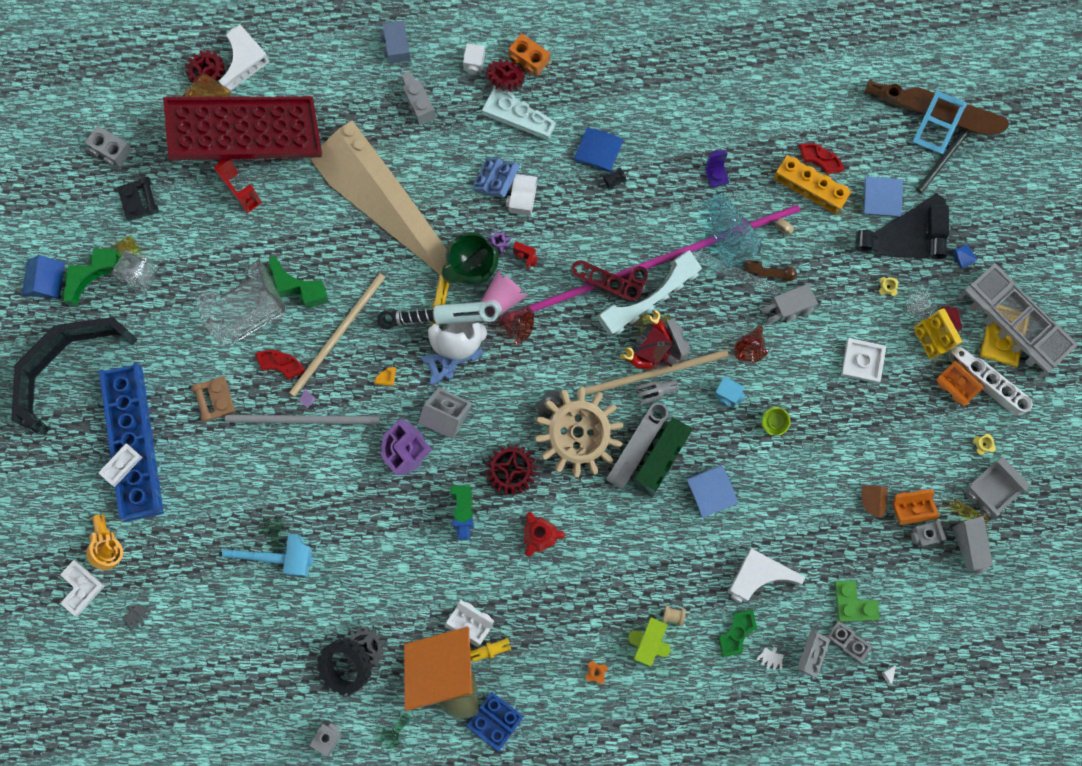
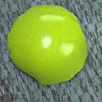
M771 407L764 411L761 417L762 428L770 435L780 436L788 431L791 425L790 416L783 408Z

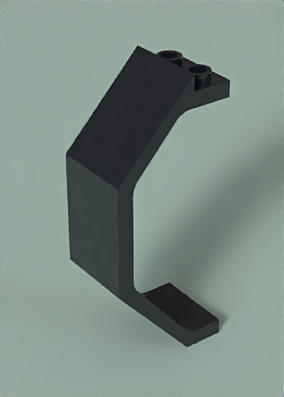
M114 317L54 325L14 365L11 420L29 430L31 429L36 434L41 432L45 435L50 430L33 412L35 380L71 342L121 335L133 345L138 339Z

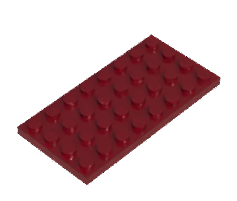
M313 96L163 97L168 160L322 158Z

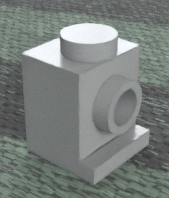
M940 521L912 529L911 537L918 548L946 540ZM926 531H929L931 537H927Z

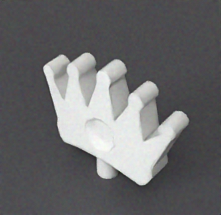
M773 647L772 651L764 648L757 657V660L763 657L761 665H764L767 661V669L770 668L772 663L773 670H776L778 664L780 666L779 669H783V654H777L776 647Z

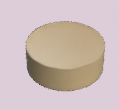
M780 218L775 223L776 228L787 236L794 231L793 226L784 219Z

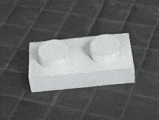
M126 443L100 470L99 474L115 487L141 460L142 456Z

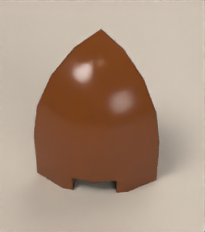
M862 485V504L865 510L872 516L882 517L887 506L888 488Z

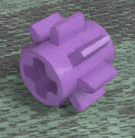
M494 231L492 237L488 236V240L491 242L489 244L496 247L497 251L502 255L505 249H510V246L507 244L510 242V237L505 238L504 231L502 233Z

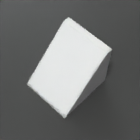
M896 665L882 672L888 684L893 683Z

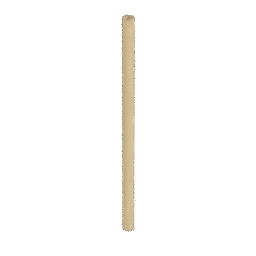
M378 274L290 390L289 394L296 397L385 279L384 275Z
M723 350L675 363L672 367L665 366L656 370H649L586 387L585 395L729 357L728 351Z

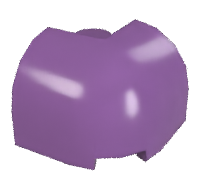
M401 419L383 436L381 453L383 460L394 474L400 476L417 469L422 464L421 461L432 451V448L423 439V434L412 424Z

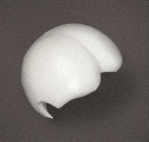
M479 322L449 323L442 331L439 328V324H434L428 329L429 341L434 351L443 357L453 360L466 359L474 354L487 336L486 327Z

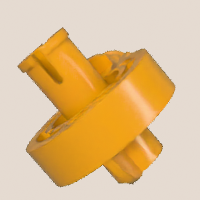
M100 514L92 517L95 533L89 536L90 544L87 547L86 556L92 566L106 571L114 568L121 561L123 548L119 541L115 539L114 533H110L107 530L105 515L102 514L100 518Z

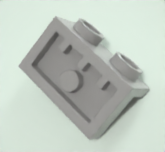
M810 631L803 654L799 660L798 669L800 673L815 678L818 677L830 639L818 632Z

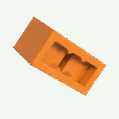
M522 33L508 49L509 59L515 62L516 65L520 64L523 66L524 70L529 74L533 73L538 76L550 62V52Z

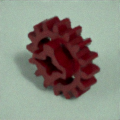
M200 50L199 55L193 53L194 58H188L190 64H185L187 68L185 73L189 81L193 82L196 87L200 84L201 88L204 89L205 85H208L210 89L211 84L214 83L217 86V80L222 78L221 75L226 74L224 70L226 66L221 56H218L215 51L211 54L209 50L206 53Z
M501 59L498 62L493 60L492 64L489 63L486 69V81H490V86L495 85V89L500 88L503 92L506 89L509 92H512V89L517 91L524 83V70H520L521 66H515V62L510 63L508 60L503 62Z

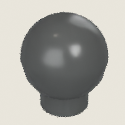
M558 390L546 392L540 401L535 402L540 416L546 414L552 416L553 414L551 410L546 408L544 404L546 400L553 402L558 408L563 405Z

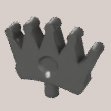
M137 604L134 609L129 606L128 610L130 613L125 615L124 619L129 629L132 630V624L136 628L139 627L137 621L144 624L142 617L148 619L144 611L151 613V610L143 607L141 604Z

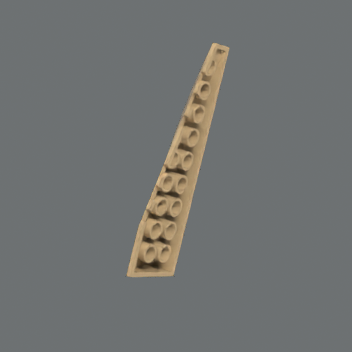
M350 121L339 128L321 146L322 158H310V160L330 187L339 192L346 200H349L356 208L365 213L377 225L396 238L403 246L407 247L440 275V270L446 262L445 254L447 249L355 123Z

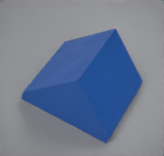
M41 255L27 261L22 296L60 299L65 262Z

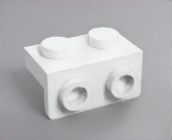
M460 600L446 622L445 627L453 631L468 626L470 630V643L479 648L489 633L494 620L486 613L476 610L470 603Z

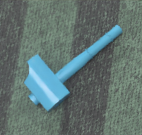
M298 534L288 535L286 554L237 551L235 549H223L222 557L284 564L283 574L308 577L309 567H312L314 557H311L312 548L306 546L302 536Z

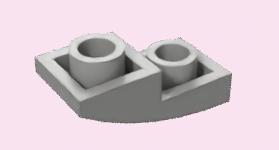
M840 621L837 622L827 636L831 642L860 664L873 647Z

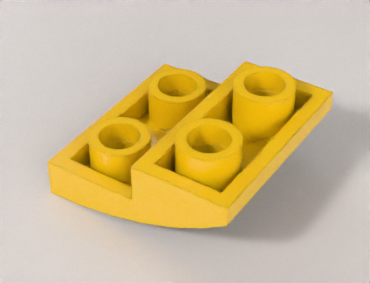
M944 308L913 327L930 360L941 356L963 342Z

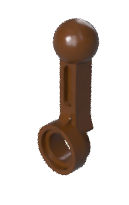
M744 260L743 262L744 271L757 273L758 276L779 277L786 281H793L797 276L796 269L791 266L784 269L764 268L760 261Z

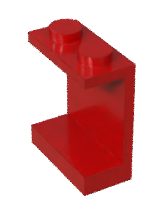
M222 159L214 166L222 182L246 213L262 204L251 184L237 192L229 182V180L239 174L231 159Z

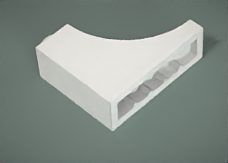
M241 25L232 28L226 34L233 49L231 66L227 73L219 80L222 89L226 93L233 90L269 63L267 54Z
M751 548L728 593L731 594L733 600L742 603V601L747 602L751 595L764 584L784 581L800 586L805 577Z

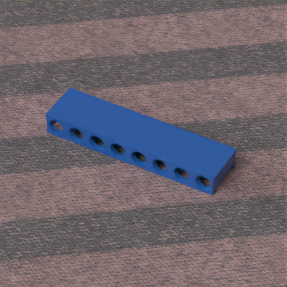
M133 363L131 366L107 371L100 370L99 375L111 459L126 443L142 456L141 460L115 486L119 519L128 522L164 514L143 367L138 363Z

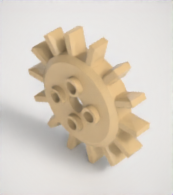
M578 387L577 401H570L568 392L561 390L559 392L563 401L562 406L558 408L549 400H546L544 403L546 408L553 413L550 420L544 417H536L535 419L538 424L548 426L547 434H539L534 437V441L537 442L548 440L551 446L550 449L542 453L541 458L545 460L556 453L560 457L554 469L557 472H561L564 469L567 461L572 462L573 477L580 476L581 463H587L589 471L592 474H597L598 468L594 462L596 458L600 456L605 462L610 464L614 461L605 452L607 445L609 444L613 447L622 446V442L610 438V430L622 428L623 423L614 422L609 424L607 416L613 413L617 407L610 405L602 411L598 407L603 397L601 392H597L594 395L591 403L586 402L585 387ZM577 414L581 417V420L579 422L575 421V416ZM576 426L581 427L583 431L582 435L578 438L573 435V429ZM565 427L567 430L566 434L562 435L560 432L561 428ZM589 429L593 430L592 436H588L587 431ZM574 442L579 443L578 449L573 448Z

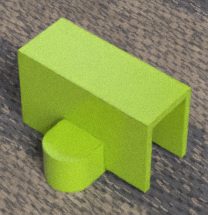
M651 617L648 620L644 633L635 630L628 635L629 643L638 647L633 661L637 660L648 665L647 667L650 668L656 655L666 657L670 654V646L662 642L668 624Z

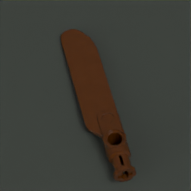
M869 79L864 91L865 95H874L888 106L896 105L922 115L926 114L935 95L934 92L920 87L903 90L898 84L888 85L884 83L882 85L873 82L872 79ZM938 98L930 116L952 124L959 106ZM967 104L956 127L976 134L990 136L1005 132L1009 126V121L1003 116Z

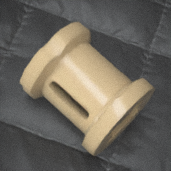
M666 605L663 623L672 622L683 627L686 609L678 610L669 608Z

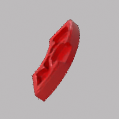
M799 144L803 163L818 165L826 175L844 172L845 169L842 162L833 152L831 153L817 144Z
M266 350L255 354L263 372L276 370L283 373L288 380L305 372L300 362L289 354L277 350Z

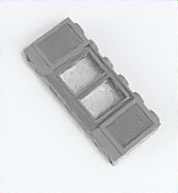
M996 263L957 297L961 300L967 294L974 301L970 306L971 310L976 312L981 308L988 315L984 319V323L990 325L995 322L1002 329L998 333V337L1004 339L1008 335L1016 343L1011 347L1012 351L1017 353L1022 349L1029 356L1025 361L1026 365L1031 367L1036 363L1042 368L1043 371L1037 376L1039 379L1047 375L1078 346L1058 324L1053 322L1029 296L1018 288L1016 283Z

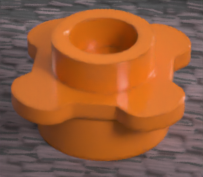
M591 661L588 664V673L585 675L586 680L597 681L598 684H603L605 682V672L608 670L607 666Z

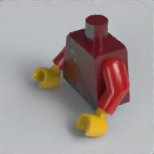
M651 310L654 313V317L646 315V319L653 321V323H649L632 349L623 348L627 355L620 354V358L628 359V362L637 369H657L662 362L672 367L677 360V357L669 353L673 345L672 338L667 327L660 319V313L656 310Z

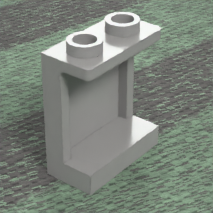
M1001 457L964 490L967 492V498L974 503L976 502L981 507L980 511L982 514L993 519L1031 485L1004 457Z

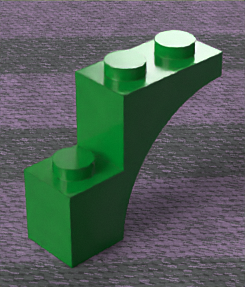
M93 248V253L89 259L91 266L68 265V271L65 272L66 286L62 292L64 302L71 307H77L82 292L93 280L105 274L119 273L121 254L116 249Z
M276 256L269 258L270 265H267L268 271L275 280V282H272L273 290L275 293L278 292L281 298L298 293L301 304H305L307 309L329 303L322 280L303 281L296 279L282 269Z

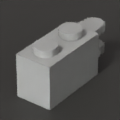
M410 71L402 74L404 94L419 126L436 119L434 108L420 80L416 81Z
M806 284L775 296L771 302L772 304L764 307L761 311L763 314H767L775 310L777 315L771 316L766 320L768 325L785 320L788 323L797 319V316L800 314L806 316L813 313L818 302L810 285Z

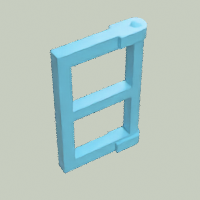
M936 91L912 142L943 155L967 103ZM938 98L959 106L952 124L930 116ZM927 121L949 129L941 147L919 139Z

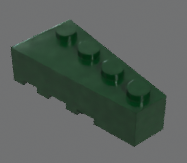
M672 417L670 422L666 420L661 428L663 434L660 438H655L651 445L654 449L651 454L647 453L641 462L644 464L642 469H637L632 477V480H634L633 486L653 498L693 428Z

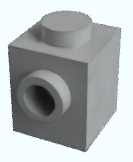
M331 722L328 725L322 724L309 746L325 756H330L343 735L339 732L340 727Z

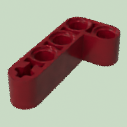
M583 260L574 262L570 267V274L575 279L628 302L639 298L648 278V271L642 266L632 269L626 280ZM581 265V270L585 272H581L578 274L577 269L575 267ZM635 271H640L642 273L641 280L635 279ZM593 273L600 274V282H595L592 279ZM611 280H615L618 283L617 290L610 288L609 283ZM628 288L634 289L635 296L633 298L627 295L626 291Z

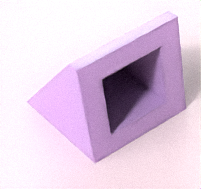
M306 389L299 399L307 408L316 400Z

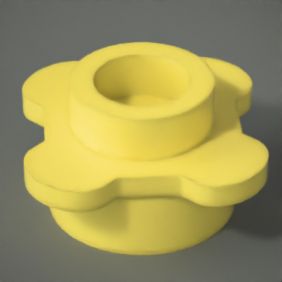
M882 277L879 280L881 284L879 293L881 295L890 294L891 296H896L898 294L896 290L898 287L897 279Z
M985 434L982 437L976 436L973 439L979 455H983L985 452H994L996 449L990 434Z

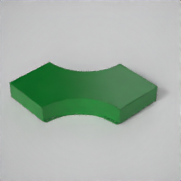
M753 609L733 613V623L730 630L718 637L722 657L743 653L745 637L750 632L757 630Z

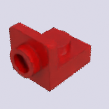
M516 241L513 246V253L521 260L528 259L525 266L526 270L530 271L531 266L535 267L537 264V251Z

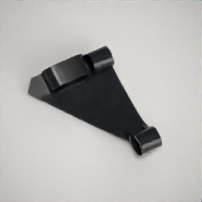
M936 193L875 232L871 230L856 231V250L891 257L946 258L947 239L949 236V206L946 205V199Z

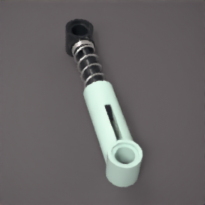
M495 300L436 305L433 310L425 308V310L421 311L417 309V311L408 310V312L388 308L378 315L377 323L382 329L388 330L402 324H416V322L423 324L426 321H435L436 324L475 321L491 322L500 316L502 308L499 302ZM488 306L494 308V315H490L487 313ZM480 311V312H477V313H463V312ZM386 314L392 317V323L386 321Z

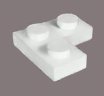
M73 560L60 575L74 589L60 604L71 614L78 617L105 585L77 560Z

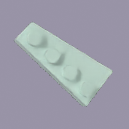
M494 87L482 109V115L548 141L556 126V122L538 110L534 111L529 107V104L519 101L511 92H503L500 88L495 89Z

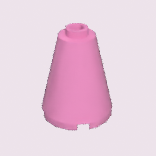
M499 270L481 302L489 300L499 302L502 308L501 314H503L523 300L527 294L525 292L520 294L522 289L508 276L502 277L500 275L502 271ZM488 306L487 313L490 315H494V308Z

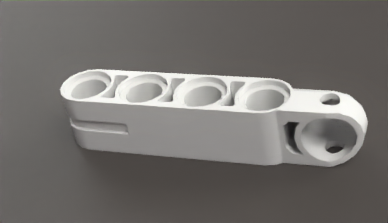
M954 347L949 352L951 362L955 361V356L958 362L984 386L982 390L1009 412L1020 416L1032 408V400L985 361L975 358L962 347ZM971 365L977 368V372L971 369ZM986 377L990 378L993 384H989ZM1002 390L1007 392L1008 397L1003 395ZM1018 402L1023 405V409L1018 407Z

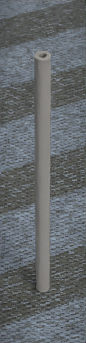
M225 415V422L380 424V417Z

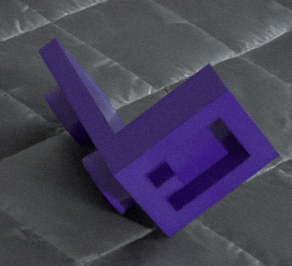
M715 150L708 156L705 172L711 188L729 184L724 167L728 155L727 150Z

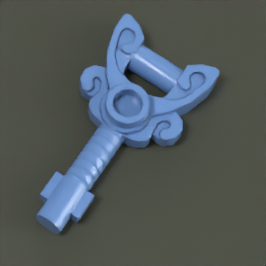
M479 348L474 354L462 360L449 359L439 354L426 355L421 357V359L429 366L432 374L430 383L435 385L444 377L447 379L453 378V372L456 370L455 365L470 359L472 361L480 359L479 356L484 354L482 349ZM435 362H439L442 365V372L439 373Z

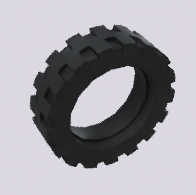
M340 638L321 650V655L317 659L319 662L317 671L320 672V679H323L325 682L323 684L331 688L330 691L338 692L339 695H351L368 683V679L372 674L370 672L372 663L369 662V654L365 653V648L363 646L360 647L358 642L350 641L348 638L343 640ZM335 652L344 653L353 660L357 670L354 681L342 679L334 670L332 660Z

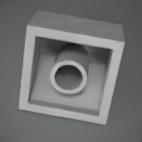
M438 387L424 404L418 423L428 429L441 433L445 437L453 439L459 432L473 403Z

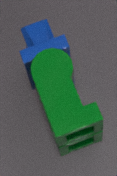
M471 485L450 486L451 496L453 499H456V509L454 510V518L456 520H453V528L457 530L458 540H471L470 529H474Z

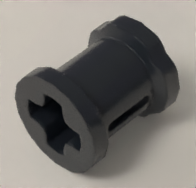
M620 167L609 175H603L604 183L609 190H612L614 186L620 183L627 182L626 176Z

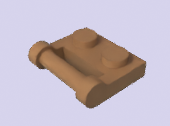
M225 376L191 386L201 411L200 418L202 423L236 412ZM208 389L215 411L212 413L208 411L203 390Z

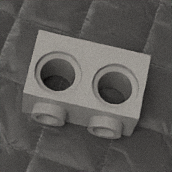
M98 125L85 141L89 148V153L95 157H103V160L111 166L115 164L120 167L132 152L127 142Z

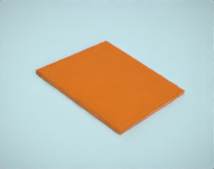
M468 626L404 644L405 711L472 694L470 630Z

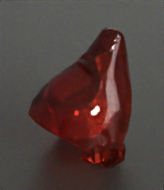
M527 305L526 310L511 311L500 316L498 322L504 326L505 330L512 337L517 339L515 344L526 341L531 335L535 315Z
M759 325L749 334H745L737 340L734 355L738 360L743 359L756 363L767 356L769 350L766 349L763 327Z

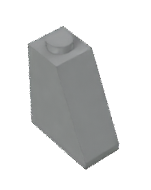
M984 517L964 521L953 526L952 528L967 571H975V574L987 572L986 567L992 566L993 563Z

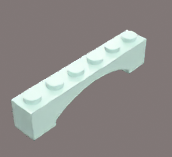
M690 250L682 253L670 262L671 269L667 277L650 296L627 307H617L615 304L610 305L599 313L596 318L609 335H618L625 329L623 326L627 323L633 324L640 319L638 315L642 312L646 314L655 308L653 304L657 301L661 303L669 297L668 293L681 289L684 286L683 282L695 279L699 275L697 272L702 268Z

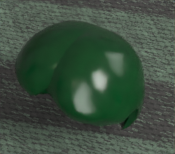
M463 233L449 244L445 254L446 262L442 267L441 274L444 280L449 283L460 282L467 285L483 283L494 274L498 266V251L496 247L488 244L486 238L480 233Z

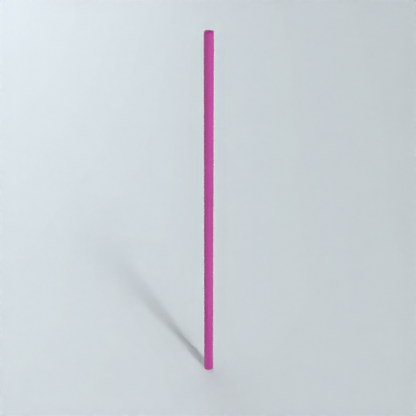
M798 205L792 206L617 272L614 275L625 278L635 267L652 268L673 260L686 251H697L800 212V208ZM585 284L523 308L525 315L596 289V287Z

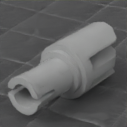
M676 379L661 384L654 381L634 387L635 391L652 387L650 390L637 394V398L654 394V397L639 401L640 405L660 400L664 394L679 390L678 385L673 386L677 384Z

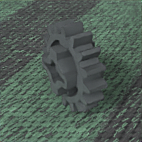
M368 626L365 627L364 631L358 627V633L351 631L352 637L348 639L358 642L359 645L365 646L368 644L367 648L372 653H365L374 658L369 662L377 667L380 666L378 660H384L385 658L381 654L387 652L386 649L382 648L386 641L380 640L383 635L378 634L376 636V629L369 632ZM367 635L364 640H356L360 636ZM374 640L377 642L378 651L374 650ZM349 657L346 663L350 664L353 660Z

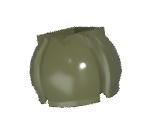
M471 672L472 694L441 702V710H444L454 718L466 719L478 714V696L475 695V692L478 690L473 672Z

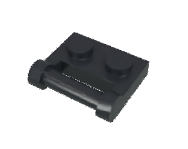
M142 177L138 181L117 187L125 218L128 222L159 212L158 205H155L150 187L152 183L149 177ZM142 187L148 207L145 209L143 208L139 188Z

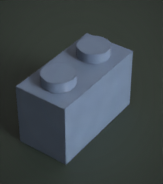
M404 20L383 24L384 31H380L382 42H386V47H383L385 58H389L390 64L411 61Z

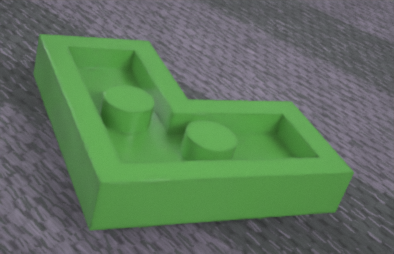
M856 580L835 581L838 621L880 620L878 600H858Z

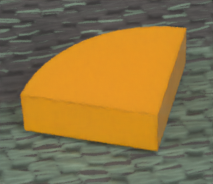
M390 367L376 376L374 384L393 387L396 367Z

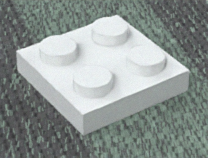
M848 338L841 376L879 384L881 382L886 346Z

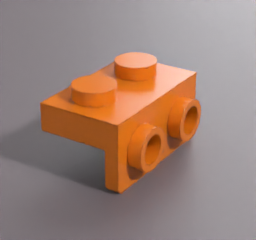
M957 360L936 379L939 387L944 391H948L952 395L953 400L963 406H966L984 388Z
M922 489L909 493L902 492L894 496L892 506L899 525L938 519L939 513L933 501V489Z

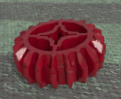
M507 444L506 450L501 445L499 446L501 452L498 453L494 449L493 454L495 457L488 456L492 463H485L487 468H491L485 470L486 475H491L487 478V482L494 481L491 484L492 489L498 485L497 493L505 489V496L508 495V490H511L512 496H515V490L517 489L520 494H523L522 487L526 490L530 489L527 482L534 484V480L530 477H537V473L533 472V470L537 469V465H531L535 462V458L528 459L531 456V452L528 451L524 454V446L519 451L518 444L514 445V449H511V445ZM511 455L507 463L497 464L501 458ZM517 456L526 463L527 470L516 464ZM512 462H513L514 469H517V470H516V471H512V474H510V478H509L508 470H505V469H506V468L509 469L510 466H512ZM495 470H499L506 475L505 483L497 478ZM525 476L519 483L511 484L514 477Z

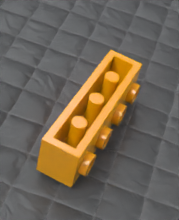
M788 155L773 178L838 215L852 192L847 186L836 183L829 176L820 174L813 167L806 166L797 158Z

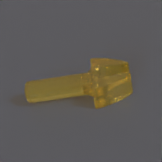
M644 313L640 316V319H638L635 324H639L641 322L647 324L646 327H641L637 329L638 332L643 333L649 325V323L652 324L653 321H648L646 319V313ZM667 314L660 316V319L663 323H666L671 319V316Z

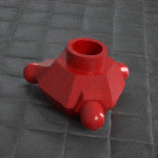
M528 512L525 515L527 520L524 525V544L527 547L525 550L526 556L531 557L537 551L540 553L554 545L557 539L565 537L563 531L557 530L556 525L541 516L535 517L532 512Z

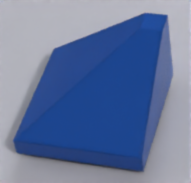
M968 245L957 248L952 253L961 269L978 260Z

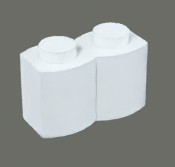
M515 175L509 187V190H512L511 196H507L506 207H509V213L531 216L537 188V177Z

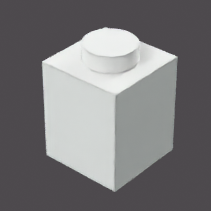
M466 45L463 60L464 71H467L469 74H482L485 46Z

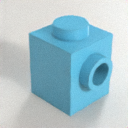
M724 376L713 397L720 400L719 403L723 406L734 408L736 403L740 405L745 394L742 392L745 387Z

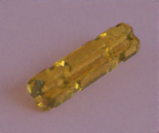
M957 499L951 503L950 509L956 513L958 511L961 516L968 520L983 516L986 526L989 519L985 515H979L978 511L966 504L962 505L963 503Z

